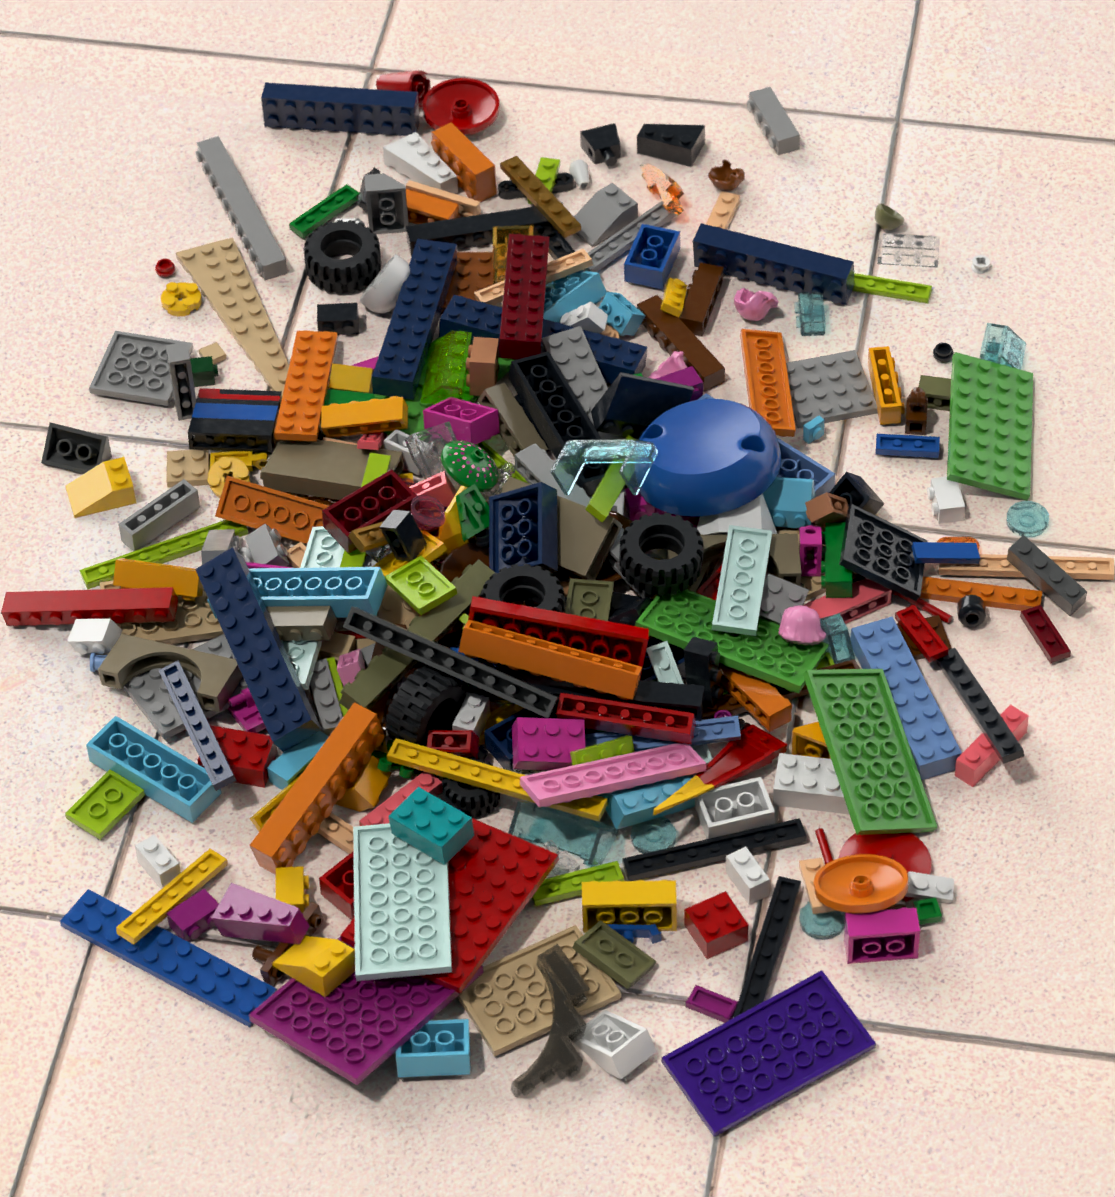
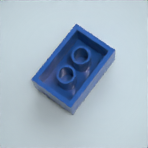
M642 224L624 263V281L663 289L680 251V231Z

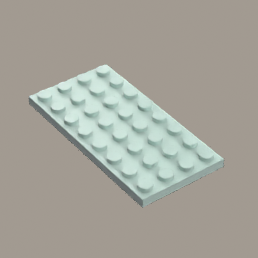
M390 823L353 827L356 981L452 972L448 862L443 865L393 835Z

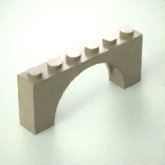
M772 534L767 568L774 576L800 586L801 565L798 534ZM700 535L703 539V564L714 558L724 556L727 535ZM667 550V559L678 555L671 550Z
M125 634L120 635L98 668L101 685L121 690L135 676L152 669L164 668L179 661L183 670L191 672L201 681L197 691L201 708L221 713L243 677L236 659Z

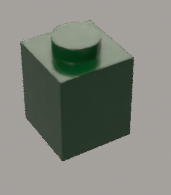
M212 356L190 358L194 387L215 385V377L219 376L218 366L213 364Z

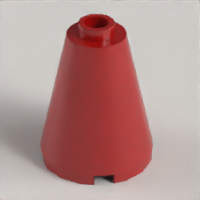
M414 70L382 74L376 80V88L379 90L418 92L419 108H422L421 104L423 103L424 96L431 89L430 79L426 78L425 74L427 73L425 71Z

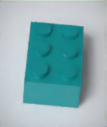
M420 787L411 793L388 816L393 835L443 865L474 836L473 822L470 816Z

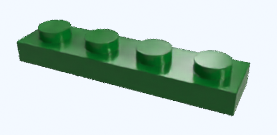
M348 184L344 185L290 222L289 229L301 238L306 237L315 231L317 227L325 224L357 202L359 192Z

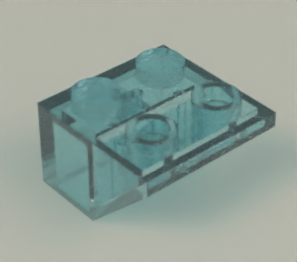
M987 323L980 351V359L1021 370L1027 343L1010 327Z

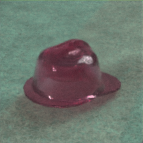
M419 495L413 498L411 514L421 531L440 527L444 524L445 510L440 501L428 495Z

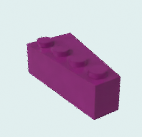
M234 883L229 885L211 917L220 934L225 937L300 944L309 928V924L298 907Z

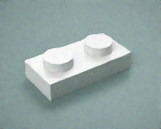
M911 871L907 873L909 887L905 896L920 899L936 897L938 902L945 903L953 901L954 878Z

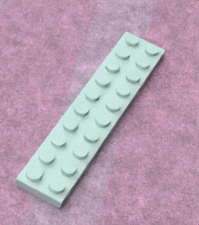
M323 526L312 527L300 568L340 567L344 548ZM322 640L282 641L303 689H308Z

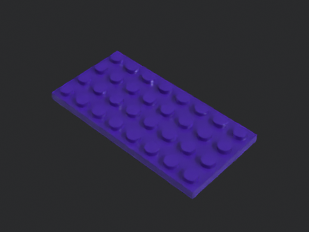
M821 970L661 1058V1062L713 1137L874 1049L876 1042Z

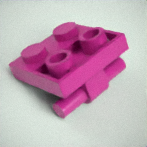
M248 687L241 690L240 694L228 699L230 704L228 711L244 731L257 733L266 729Z

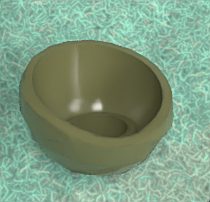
M878 204L876 207L875 221L882 229L891 231L903 225L905 219L897 211L885 204Z

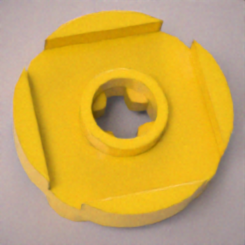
M170 282L161 294L162 308L168 310V314L172 316L182 317L190 315V311L195 308L197 311L202 303L201 293L195 283Z
M225 456L221 457L211 466L207 481L212 492L217 497H221L225 484L224 477L226 475L232 474L234 478L250 482L249 470L241 460Z

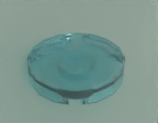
M1021 501L1009 508L1006 523L1010 531L1019 533V536L1035 537L1044 533V530L1048 528L1049 513L1039 503Z
M663 816L638 823L631 828V842L634 848L642 854L670 848L676 842V828L668 818Z
M808 901L800 910L799 923L801 929L814 939H832L841 934L845 928V912L836 910L834 912L813 914Z

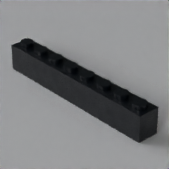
M535 206L406 226L407 242L411 257L417 239L457 244L458 250L508 242L509 234L542 236L556 230Z

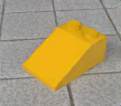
M124 457L104 461L65 485L74 518L136 504L134 486Z
M304 936L300 944H294L273 962V967L326 997L355 972V949L337 939Z

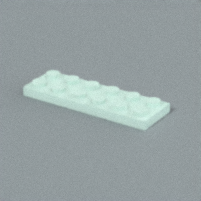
M729 525L712 630L756 636L772 539L771 530Z

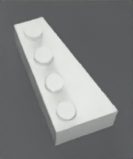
M417 132L383 147L384 164L388 167H394L400 175L405 174L411 181L458 194L457 175Z

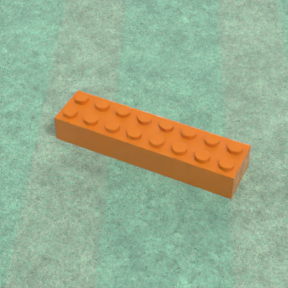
M355 702L249 845L260 867L275 874V868L293 866V861L298 854L305 850L307 842L311 836L318 832L322 821L329 817L335 803L342 799L346 788L351 782L356 780L359 770L369 762L372 752L382 744L385 734L376 713Z

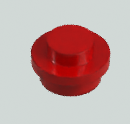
M160 259L155 266V271L159 276L167 277L175 272V265L170 259Z

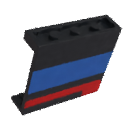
M200 388L188 429L189 449L273 452V430L281 405L282 391Z

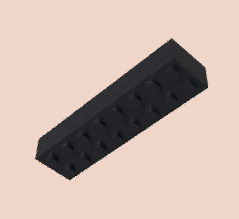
M549 351L511 361L508 378L560 467L567 475L572 477L579 488L585 490L588 497L593 496L612 463L613 457Z

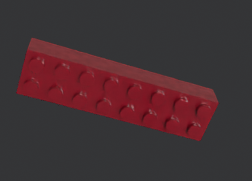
M509 234L498 358L522 359L540 354L549 237Z

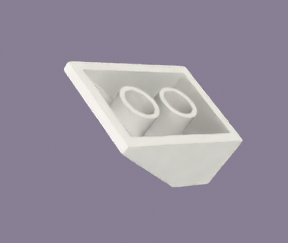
M607 1010L602 1011L570 1036L571 1041L602 1069L619 1079L628 1076L631 1071L646 1062L650 1056L657 1052L646 1028Z

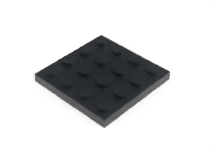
M851 504L847 510L839 565L864 576L866 579L879 583L885 588L900 593L904 597L917 601L921 596L925 563H915L912 544L913 542H927V540Z

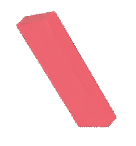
M383 432L364 434L357 441V449L379 450L384 444L386 434Z

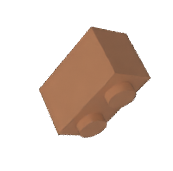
M826 492L805 502L807 508L806 515L812 523L825 527V523L846 522L849 506L845 498Z

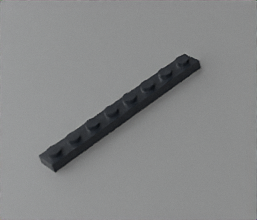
M956 648L949 649L948 655L937 659L936 663L1002 763L1005 764L1024 757L1023 748Z
M798 818L622 858V864L628 881H635L726 860L727 855L744 847H747L750 853L753 854L806 842L807 836L801 820Z
M778 876L733 1018L764 1002L801 888V881Z

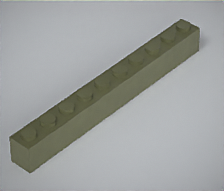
M480 560L473 566L469 564L464 569L463 575L460 578H454L451 582L456 587L458 594L420 617L418 615L415 616L407 630L438 643L459 622V618L464 613L467 614L470 611L472 596L480 597L483 585L487 580H490L489 577L495 572ZM385 646L380 656L376 655L372 658L366 670L361 669L357 673L353 683L348 682L342 688V697L339 703L348 710L354 702L370 710L419 661Z

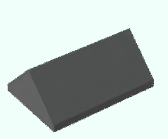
M49 422L41 463L85 474L102 462L112 458L108 436Z

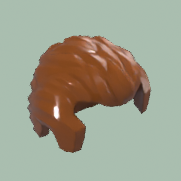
M724 159L722 160L723 165L721 167L715 166L711 168L708 177L713 185L720 190H733L744 180L745 172L740 168L731 169V163Z

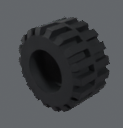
M471 757L470 759L493 766L490 762L485 763V759L482 758L476 760V757ZM443 777V793L463 813L471 818L476 819V816L479 815L481 817L486 816V812L491 813L493 807H497L500 793L480 787L474 790H466L463 788L473 785Z

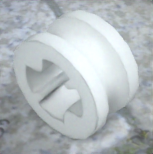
M984 255L973 257L971 265L973 272L983 274L989 270L990 259Z

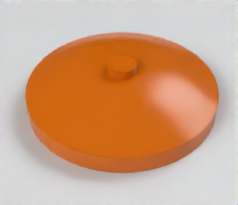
M870 854L850 855L833 860L820 868L814 877V891L817 899L831 909L847 913H869L891 907L906 895L909 887L907 871L901 864L887 857Z

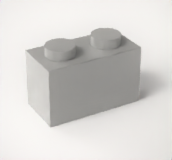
M264 524L245 537L255 563L284 567L289 565L286 557L288 552L281 544V535L275 528L271 529L268 525Z

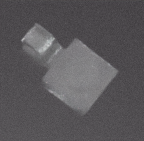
M552 840L543 844L547 850L559 855V861L552 869L556 876L580 870L579 863L567 850L560 853Z

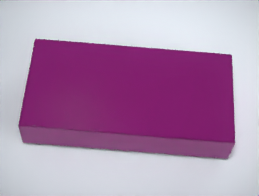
M695 985L685 1002V1007L725 1023L733 1018L738 1001Z

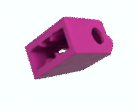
M808 525L799 528L801 576H821V527ZM809 553L813 554V555H814V559H813V560H807V559H806L807 554H809Z

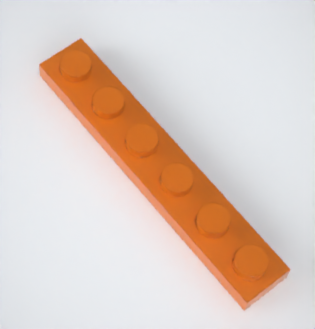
M923 576L921 596L919 598L958 603L966 595H977L982 598L987 607L1023 611L1041 605L1042 591Z

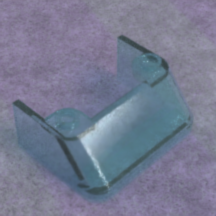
M570 440L562 448L551 470V474L563 493L569 495L585 463H623L619 473L631 493L637 495L658 454V450L651 441Z
M518 801L508 834L533 844L542 843L580 856L584 860L583 864L594 867L602 865L617 837L618 830L614 826L600 821L598 822L550 807H538L536 803L529 801Z

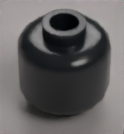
M966 595L958 601L957 614L961 624L966 627H977L985 621L986 608L982 598L977 595Z

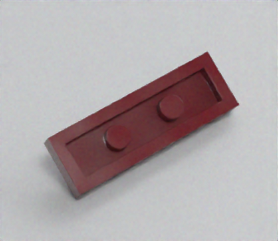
M1041 605L1021 611L1020 617L1050 664L1070 657L1071 650Z

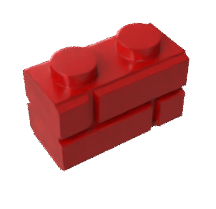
M429 730L427 747L471 759V757H476L477 759L479 737L472 730Z

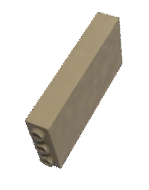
M317 439V442L279 440L275 444L272 455H269L265 467H262L260 478L263 480L264 487L274 490L341 500L361 488L370 453L390 455L391 462L388 471L392 469L399 476L404 469L403 452L380 448L379 450L357 449V445Z
M509 476L507 482L502 487L501 493L530 484ZM557 495L558 569L585 580H596L623 525L609 515L603 522H600L585 510L586 506Z

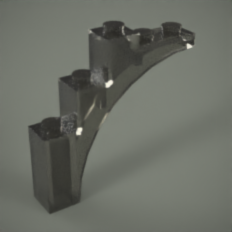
M558 944L538 955L536 963L546 981L551 996L552 1028L548 1041L539 1057L527 1071L512 1081L511 1091L515 1097L521 1094L524 1096L528 1095L536 1088L535 1085L542 1081L547 1083L553 1079L555 1073L563 1080L566 1077L572 1078L581 1071L583 1059L572 1043L579 1041L584 1036L587 1024L575 1007L578 1008L587 1002L590 988Z

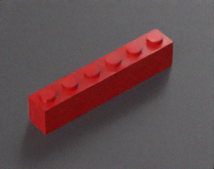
M560 693L556 711L557 719L584 720L585 728L691 745L696 725L694 713Z

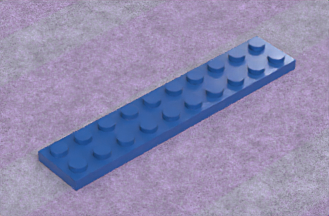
M89 889L86 890L60 920L61 927L249 1028L254 1024L250 1022L249 1014L277 991V988L159 926L154 927L133 945L116 934V927L133 912Z

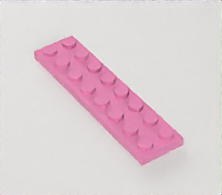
M676 743L520 777V785L538 807H549L553 804L571 802L575 799L590 798L594 795L612 793L626 788L631 789L639 785L654 784L658 781L672 780L685 775H695L696 773L706 771V762L689 744Z

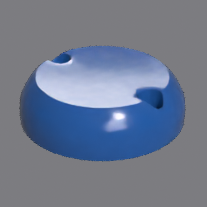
M724 399L695 400L666 411L647 427L634 451L632 459L633 476L640 495L646 502L661 511L681 516L720 514L751 502L769 488L781 467L780 445L772 426L750 407Z

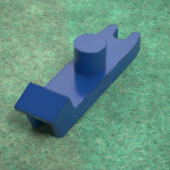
M608 924L609 927L631 943L634 942V938H650L652 944L662 941L661 932L658 931L656 924Z

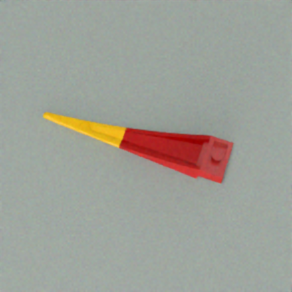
M753 724L740 731L741 740L730 741L706 765V771L697 773L684 786L655 807L653 815H657L771 764L772 760L779 756V753L787 751L788 744Z

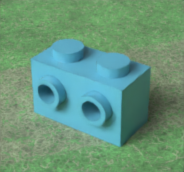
M607 292L599 306L608 315L606 324L615 328L620 336H634L645 318V315L620 293Z

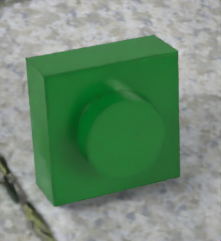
M936 897L913 901V908L917 909L919 925L942 922V914Z

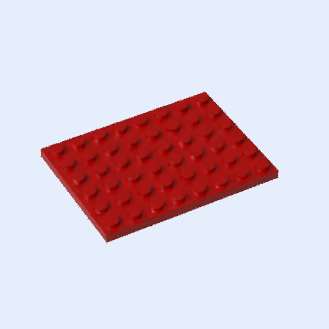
M473 818L474 836L448 861L452 972L419 975L450 990L452 989L461 994L559 861L558 854ZM355 917L340 935L342 942L354 947Z

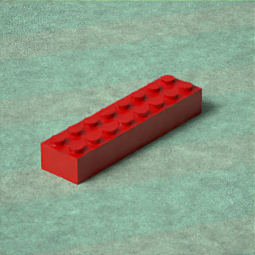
M472 596L468 620L643 668L649 638V629L475 596Z

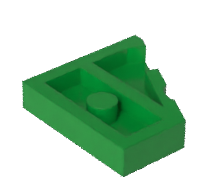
M475 484L455 496L464 542L489 527V505Z

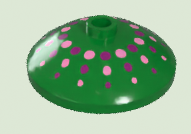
M461 440L451 441L442 449V464L447 473L457 483L467 488L475 484L480 492H487L495 487L499 480V472L494 460L484 449L474 443Z

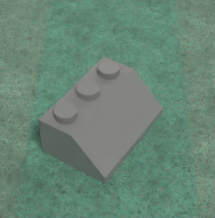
M386 174L364 175L369 228L376 235L406 232V226H409L405 185Z

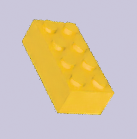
M676 880L582 882L583 933L589 931L599 921H603L607 925L656 924L658 931H677Z

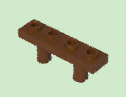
M311 902L302 913L309 924L305 936H312L320 928L324 920L319 905ZM280 942L274 951L260 946L254 948L252 952L253 960L264 963L260 968V972L265 983L274 986L282 978L284 973L273 967V962L294 944Z

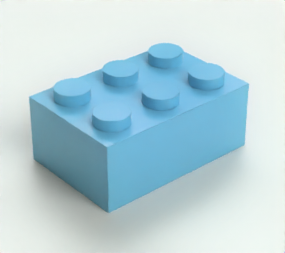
M469 1019L432 1020L427 1022L396 1050L398 1077L469 1075Z

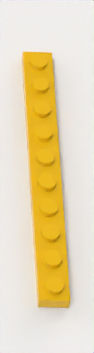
M397 738L387 754V760L393 763L535 803L521 787L520 777L526 775ZM594 795L590 798L575 799L571 802L557 803L549 807L599 822L608 805L607 798Z

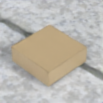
M217 342L198 349L201 357L212 356L213 364L227 359L226 353Z

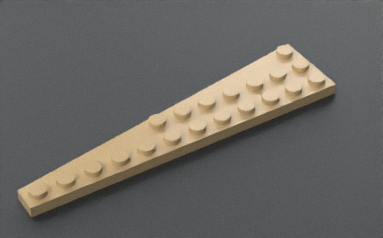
M233 237L176 252L177 260L185 271L191 275L192 281L198 285L202 295L208 299L210 306L217 312V316L240 348L244 349L248 359H251L254 363L255 369L264 377L265 383L271 388V391H282L283 396L289 364Z

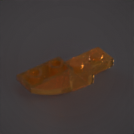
M646 163L639 165L642 170V177L648 184V190L652 194L657 193L664 202L662 205L668 212L673 211L679 216L684 211L679 200L684 195L680 185L653 165Z

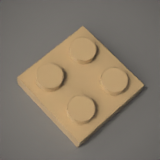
M209 450L167 451V488L173 487L183 479L192 486L209 485L207 481Z

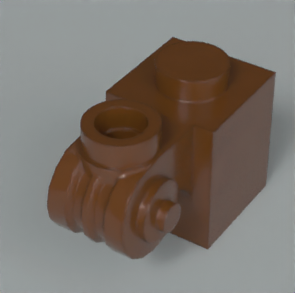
M913 388L907 398L905 434L926 435L928 399L922 388Z

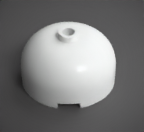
M395 254L382 268L376 278L373 279L360 297L359 302L376 313H386L394 309L402 284L410 274L409 264Z

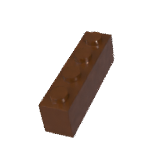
M700 262L698 270L693 272V283L688 285L687 298L684 300L683 310L679 319L696 336L703 337L724 281V267Z

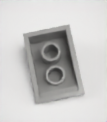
M611 183L597 191L574 216L581 224V230L575 234L593 248L637 219L638 203L614 183Z

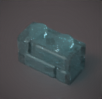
M821 292L811 294L799 293L798 301L794 302V313L799 314V316H796V328H800L802 336H824L826 322L823 294Z

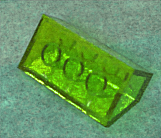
M450 331L431 344L421 403L437 404L449 397L464 399L466 376L468 374L466 359L468 357L469 345H472V332Z

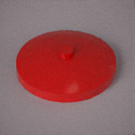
M454 78L438 83L426 93L422 103L423 116L432 128L437 130L452 123L464 135L474 134L488 128L497 119L500 110L499 97L496 91L488 84L471 78Z
M855 833L848 838L840 850L839 858L859 854L879 855L895 860L905 868L907 873L911 871L931 875L929 851L925 844L912 833L856 835ZM904 896L901 900L908 902L913 897Z

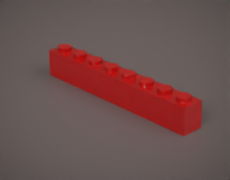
M173 587L6 592L1 614L7 626L74 624L76 619H112L115 623L119 624L172 622L175 620L178 599Z

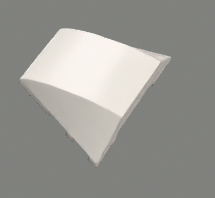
M763 493L739 508L720 514L700 516L697 525L700 535H728L729 525L771 530L772 534H777Z

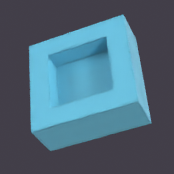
M817 416L803 425V440L806 443L810 444L824 435L825 420L821 416Z

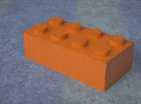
M449 123L432 131L431 145L433 151L457 175L458 187H461L469 198L482 202L497 194L495 165L452 123Z

